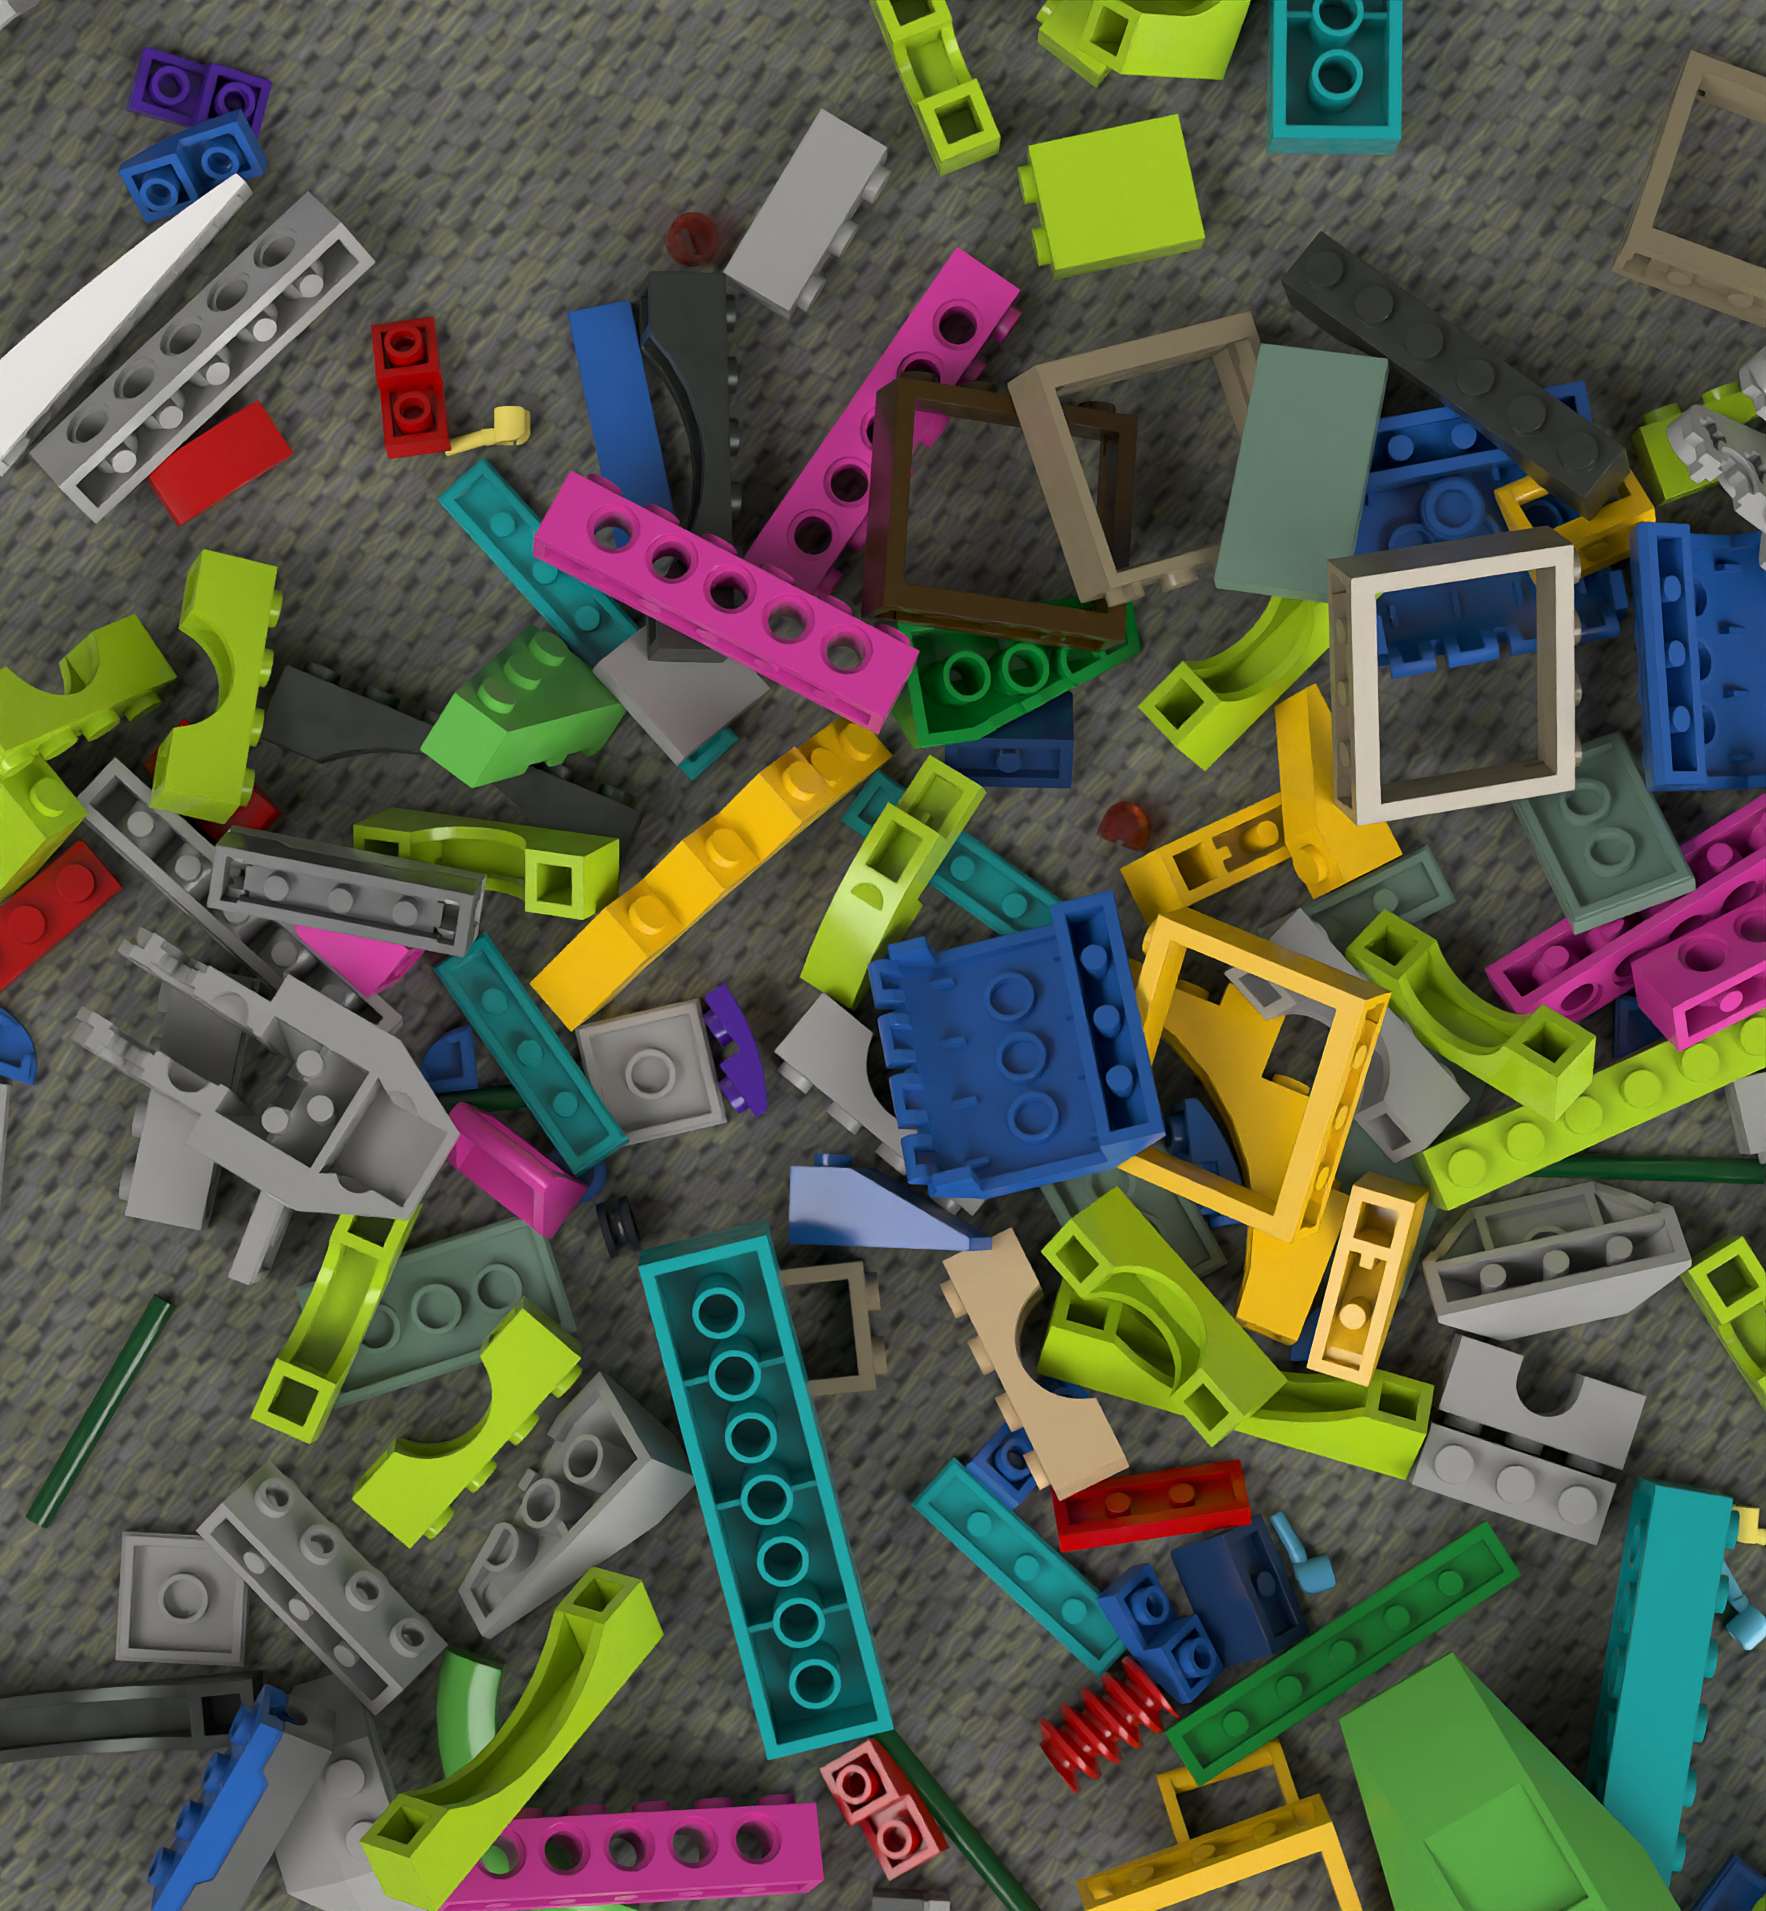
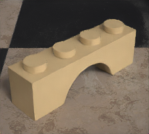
M1012 1227L992 1236V1250L962 1251L943 1260L942 1262L951 1279L939 1285L955 1318L957 1319L968 1314L978 1333V1336L967 1340L983 1375L996 1370L1006 1392L995 1397V1400L1011 1432L1022 1427L1026 1431L1034 1450L1024 1454L1023 1457L1039 1490L1052 1485L1059 1501L1128 1468L1129 1465L1097 1398L1074 1399L1053 1394L1038 1385L1023 1367L1021 1359L1022 1333L1029 1316L1045 1296Z

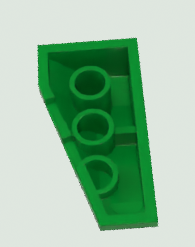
M1079 597L1035 602L1089 611L1091 608V601L1081 604ZM1127 602L1125 641L1100 653L891 623L888 626L905 634L911 641L909 646L920 651L914 668L891 713L914 750L976 741L1075 686L1140 653L1141 647L1133 602Z

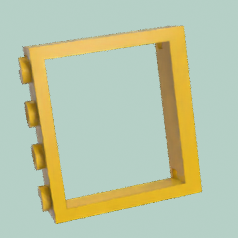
M1188 907L1159 914L1157 919L1149 926L1143 939L1142 951L1146 957L1140 978L1134 983L1151 1067L1187 947L1336 1009L1278 1201L1152 1146H1148L1118 1165L1117 1168L1289 1244L1315 1234L1320 1226L1392 991Z
M1319 1793L1075 1881L1085 1911H1155L1320 1851L1340 1910L1363 1911L1334 1825Z

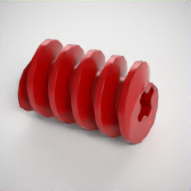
M1128 1656L1121 1660L1126 1680L1121 1682L1108 1672L1100 1675L1105 1692L1104 1696H1098L1087 1687L1079 1691L1085 1709L1081 1713L1065 1702L1059 1705L1064 1723L1062 1727L1059 1728L1044 1717L1038 1721L1043 1741L1039 1743L1041 1749L1075 1794L1081 1791L1077 1776L1078 1770L1094 1780L1102 1776L1097 1758L1098 1755H1102L1115 1765L1123 1760L1118 1743L1120 1739L1137 1750L1143 1746L1139 1729L1140 1724H1143L1156 1734L1161 1733L1164 1730L1159 1710L1164 1709L1180 1719L1148 1672Z

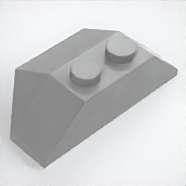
M1590 1181L1469 1208L1445 1235L1434 1252L1431 1251L1422 1261V1270L1438 1323L1496 1340L1506 1341L1627 1314L1689 1269L1692 1265V1259L1674 1206L1659 1201L1654 1204L1633 1193Z
M334 1673L295 1685L291 1694L333 1710L337 1714L333 1752L275 1849L287 1893L325 1911H427L385 1896L359 1842L397 1796L371 1711Z

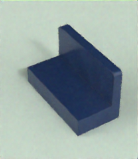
M1066 691L976 741L945 745L944 764L982 787L1071 789L1074 749L1073 693Z
M1261 1514L1251 1516V1524L1229 1527L1213 1536L1183 1544L1171 1551V1558L1194 1614H1197L1224 1668L1273 1655L1310 1633Z

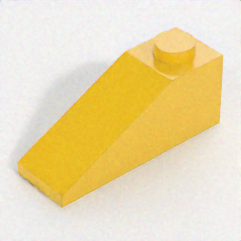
M1316 683L1274 706L1284 841L1293 858L1294 869L1298 877L1306 884L1313 900L1403 855L1386 821L1356 826L1334 805L1331 712Z
M1281 792L1164 845L1120 868L1147 926L1151 925L1159 914L1192 906L1291 858L1292 856L1284 841Z
M1370 1171L1353 1184L1306 1368L1367 1387L1371 1384L1415 1250L1430 1189Z

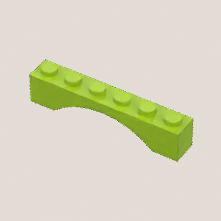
M1766 1007L1680 1052L1663 1036L1614 1062L1594 1070L1592 1083L1554 1124L1524 1105L1516 1103L1440 1133L1426 1149L1410 1156L1423 1187L1430 1189L1428 1198L1432 1207L1447 1211L1765 1068Z
M1063 1278L1047 1322L1035 1373L1183 1415L1169 1399L1175 1380L1173 1355L1166 1339L1152 1321L1137 1309L1117 1300L1107 1298L1083 1300ZM1375 1369L1371 1384L1368 1387L1324 1373L1304 1374L1280 1371L1288 1382L1259 1410L1234 1429V1431L1406 1480L1427 1434L1434 1385L1380 1369Z
M591 1566L554 1610L547 1640L533 1677L515 1710L496 1736L472 1761L448 1778L423 1789L399 1793L363 1835L359 1842L385 1896L428 1911H438L660 1641L664 1633L641 1579Z

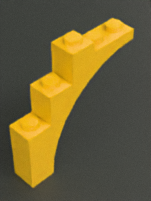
M843 716L838 717L798 748L793 747L758 773L717 815L684 838L643 880L606 906L529 984L572 1032L609 1003L662 952L741 882L839 800L874 774L893 755L876 737L875 733Z
M1128 958L1133 982L1135 983L1140 978L1143 964ZM1178 979L1160 1038L1172 1047L1207 1091L1227 1128L1242 1174L1243 1187L1278 1201L1308 1104V1093L1310 1090L1307 1085L1283 1075L1275 1074L1272 1081L1261 1077L1286 1015L1266 1021L1236 986L1230 982L1217 1005L1207 1001L1210 994L1208 991L1195 984ZM1334 1178L1317 1233L1289 1244L1251 1226H1247L1244 1275L1232 1317L1241 1327L1288 1346L1297 1342L1342 1228L1350 1198L1349 1195L1339 1192L1342 1183Z

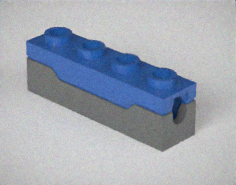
M266 1683L252 1706L243 1704L240 1707L229 1732L228 1740L231 1741V1744L225 1754L219 1752L213 1754L202 1778L201 1789H203L201 1796L197 1802L191 1799L186 1801L174 1828L175 1841L170 1849L161 1846L151 1863L147 1875V1883L154 1885L151 1911L240 1910L333 1752L337 1712L289 1693L287 1695L285 1691Z

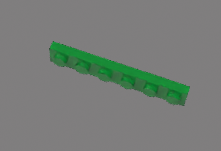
M1482 1520L1165 1728L1163 1733L1196 1784L1200 1787L1522 1575L1488 1522Z

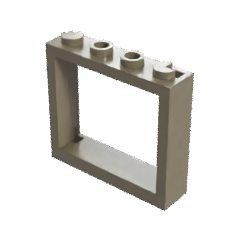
M1691 50L1675 78L1610 271L1766 328V269L1652 227L1695 99L1766 124V77L1736 67L1721 56L1704 55Z
M1251 311L1038 364L1007 383L1081 604L1105 597L1108 607H1113L1144 596L1145 593L1142 586L1159 582L1162 592H1166L1199 580L1196 571L1212 567L1215 574L1222 541L1116 570L1058 397L1212 357L1240 441H1242L1261 345Z
M1541 526L1327 559L1334 805L1356 826L1575 790V767L1580 765L1582 759L1581 743L1575 731V706H1578L1581 702L1582 690L1574 661V645H1578L1581 639V623L1578 613L1574 608V584L1579 582L1581 564L1573 543L1551 527ZM1536 569L1538 759L1380 784L1376 594Z

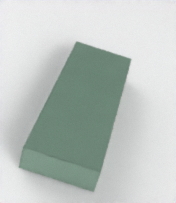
M1426 845L1301 909L1310 919H1313L1324 928L1329 941L1345 957V949L1384 909L1412 924L1456 902L1429 846ZM1274 922L1256 930L1258 936H1260L1264 932V930Z

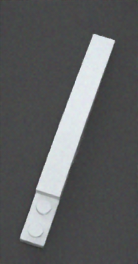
M235 173L124 254L59 307L0 359L1 477L253 194L246 181Z

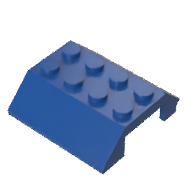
M1584 380L1543 388L1592 423ZM1447 406L1381 418L1377 430L1354 555L1442 542L1434 539L1425 531L1419 517V505L1424 493L1433 483L1446 477H1459L1470 481L1479 489L1484 499L1485 514L1482 523L1470 537L1509 532V528L1495 499L1494 490L1526 477L1528 474L1489 439ZM1550 493L1520 506L1533 528L1549 526L1554 529L1581 517L1580 514ZM1610 565L1579 579V582L1574 584V608L1578 613L1581 623V639L1579 644L1618 637L1620 635L1619 622L1626 620V609L1629 607L1621 569L1612 571ZM1527 570L1384 592L1376 600L1378 667L1387 666L1391 679L1436 671L1435 656L1444 655L1448 668L1499 659L1498 644L1507 643L1511 656L1537 652L1536 586Z
M1643 522L1636 524L1629 534V571L1633 590L1634 638L1637 648L1639 678L1638 700L1641 707L1642 761L1645 769L1646 791H1731L1766 788V571L1759 566L1761 530L1737 535L1690 533L1689 524Z
M1113 890L1050 905L1053 924L939 952H934L926 937L922 936L887 945L889 953L884 956V959L875 960L867 965L875 1009L894 1010V1013L884 1014L877 1019L886 1068L904 1069L906 1072L889 1078L898 1129L917 1130L916 1134L907 1135L900 1140L908 1183L927 1185L929 1197L989 1199L1111 1170L1166 1136Z

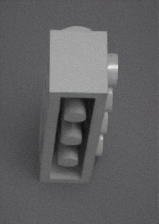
M270 1460L226 1498L196 1530L375 1716L402 1692L448 1645L437 1634L428 1619L417 1613L389 1584L386 1576L380 1570L373 1567L345 1539L342 1531L334 1523L328 1521L300 1492L296 1483L288 1476L283 1475Z

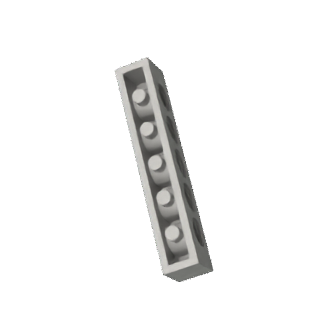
M307 191L38 443L29 454L56 485L97 524L375 263V260L342 222Z
M114 757L78 795L77 800L88 812V815L82 821L273 994L276 995L289 974L392 1036L403 1026L402 1016L378 994L366 998L306 944L296 933V924L207 907L215 847L180 815L149 808L152 790L118 759Z

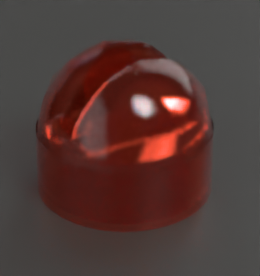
M687 212L678 216L666 234L668 254L676 263L685 267H695L706 263L717 249L719 234L714 222L706 215L697 212ZM687 228L691 243L698 255H689L679 232L680 230Z
M1120 801L1112 805L1105 813L1096 834L1102 839L1117 844V839L1124 841L1121 845L1122 847L1143 853L1151 835V820L1146 809L1137 802Z

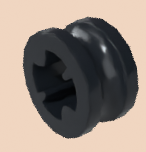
M627 1195L619 1197L618 1203L613 1207L606 1206L604 1202L595 1204L600 1228L611 1259L619 1257L620 1251L625 1247L633 1249L634 1252L642 1250L640 1236Z

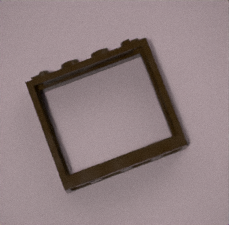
M909 371L901 373L900 377H897L876 391L861 618L1097 653L1124 642L1127 603L1108 607L1105 597L1092 600L1089 611L904 583L915 411L1022 427L1011 395L997 393L998 387L988 382L968 381L961 383L959 386L938 383V377L932 373ZM1086 401L1079 403L1078 406L1061 404L1071 436L1100 441L1096 511L1116 570L1129 567L1138 416L1116 413L1115 405L1101 401Z

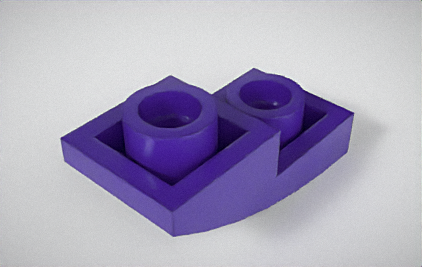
M144 47L140 53L126 111L190 128L241 108L252 132L258 140L272 82L215 63H210L206 66L153 48Z
M723 983L703 997L711 1010L702 1015V1018L723 1047L734 1040L740 1051L720 1064L727 1077L717 1084L738 1114L750 1108L756 1118L768 1111L767 1086L763 1064L751 1028L738 1002L727 985Z

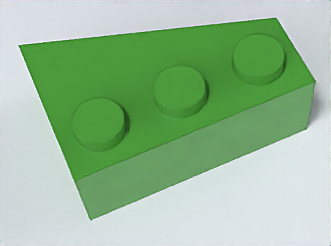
M532 623L454 693L419 750L465 784L475 788L523 775L531 764L544 761L549 767L562 764L568 754L582 751L586 757L595 755L606 744L627 710L592 672L594 668L569 651L567 645L558 636L542 631Z

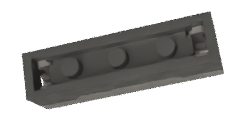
M232 825L215 846L207 907L465 957L473 941L478 936L487 874Z

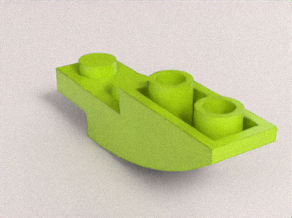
M929 754L898 804L894 806L889 802L887 803L851 863L810 948L800 975L802 980L824 992L854 1012L871 987L867 965L875 960L884 959V956L889 953L887 945L901 941L923 907V904L917 899L987 792L982 786Z

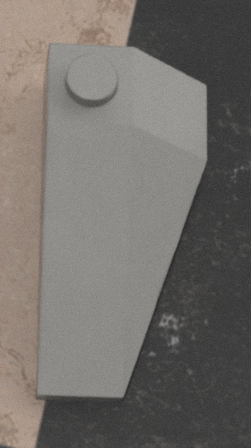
M599 1371L559 1413L547 1433L555 1442L539 1472L527 1468L518 1484V1487L526 1493L512 1523L502 1522L494 1526L458 1589L463 1602L483 1637L493 1638L583 1576L591 1566L596 1567L650 1530L695 1486L689 1459L675 1435L606 1373Z

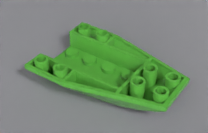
M1452 1651L1338 1717L1395 1911H1681L1644 1847Z

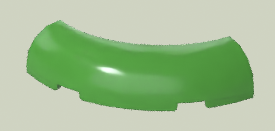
M450 1646L444 1648L438 1678L436 1703L437 1740L444 1779L472 1761L501 1729L502 1685L507 1665L505 1661ZM550 1842L545 1844L546 1859L553 1867L560 1870L572 1869L573 1863L570 1860L568 1861ZM490 1846L481 1857L490 1872L496 1874L508 1872L509 1861L506 1854L500 1848ZM641 1903L533 1909L528 1911H639Z

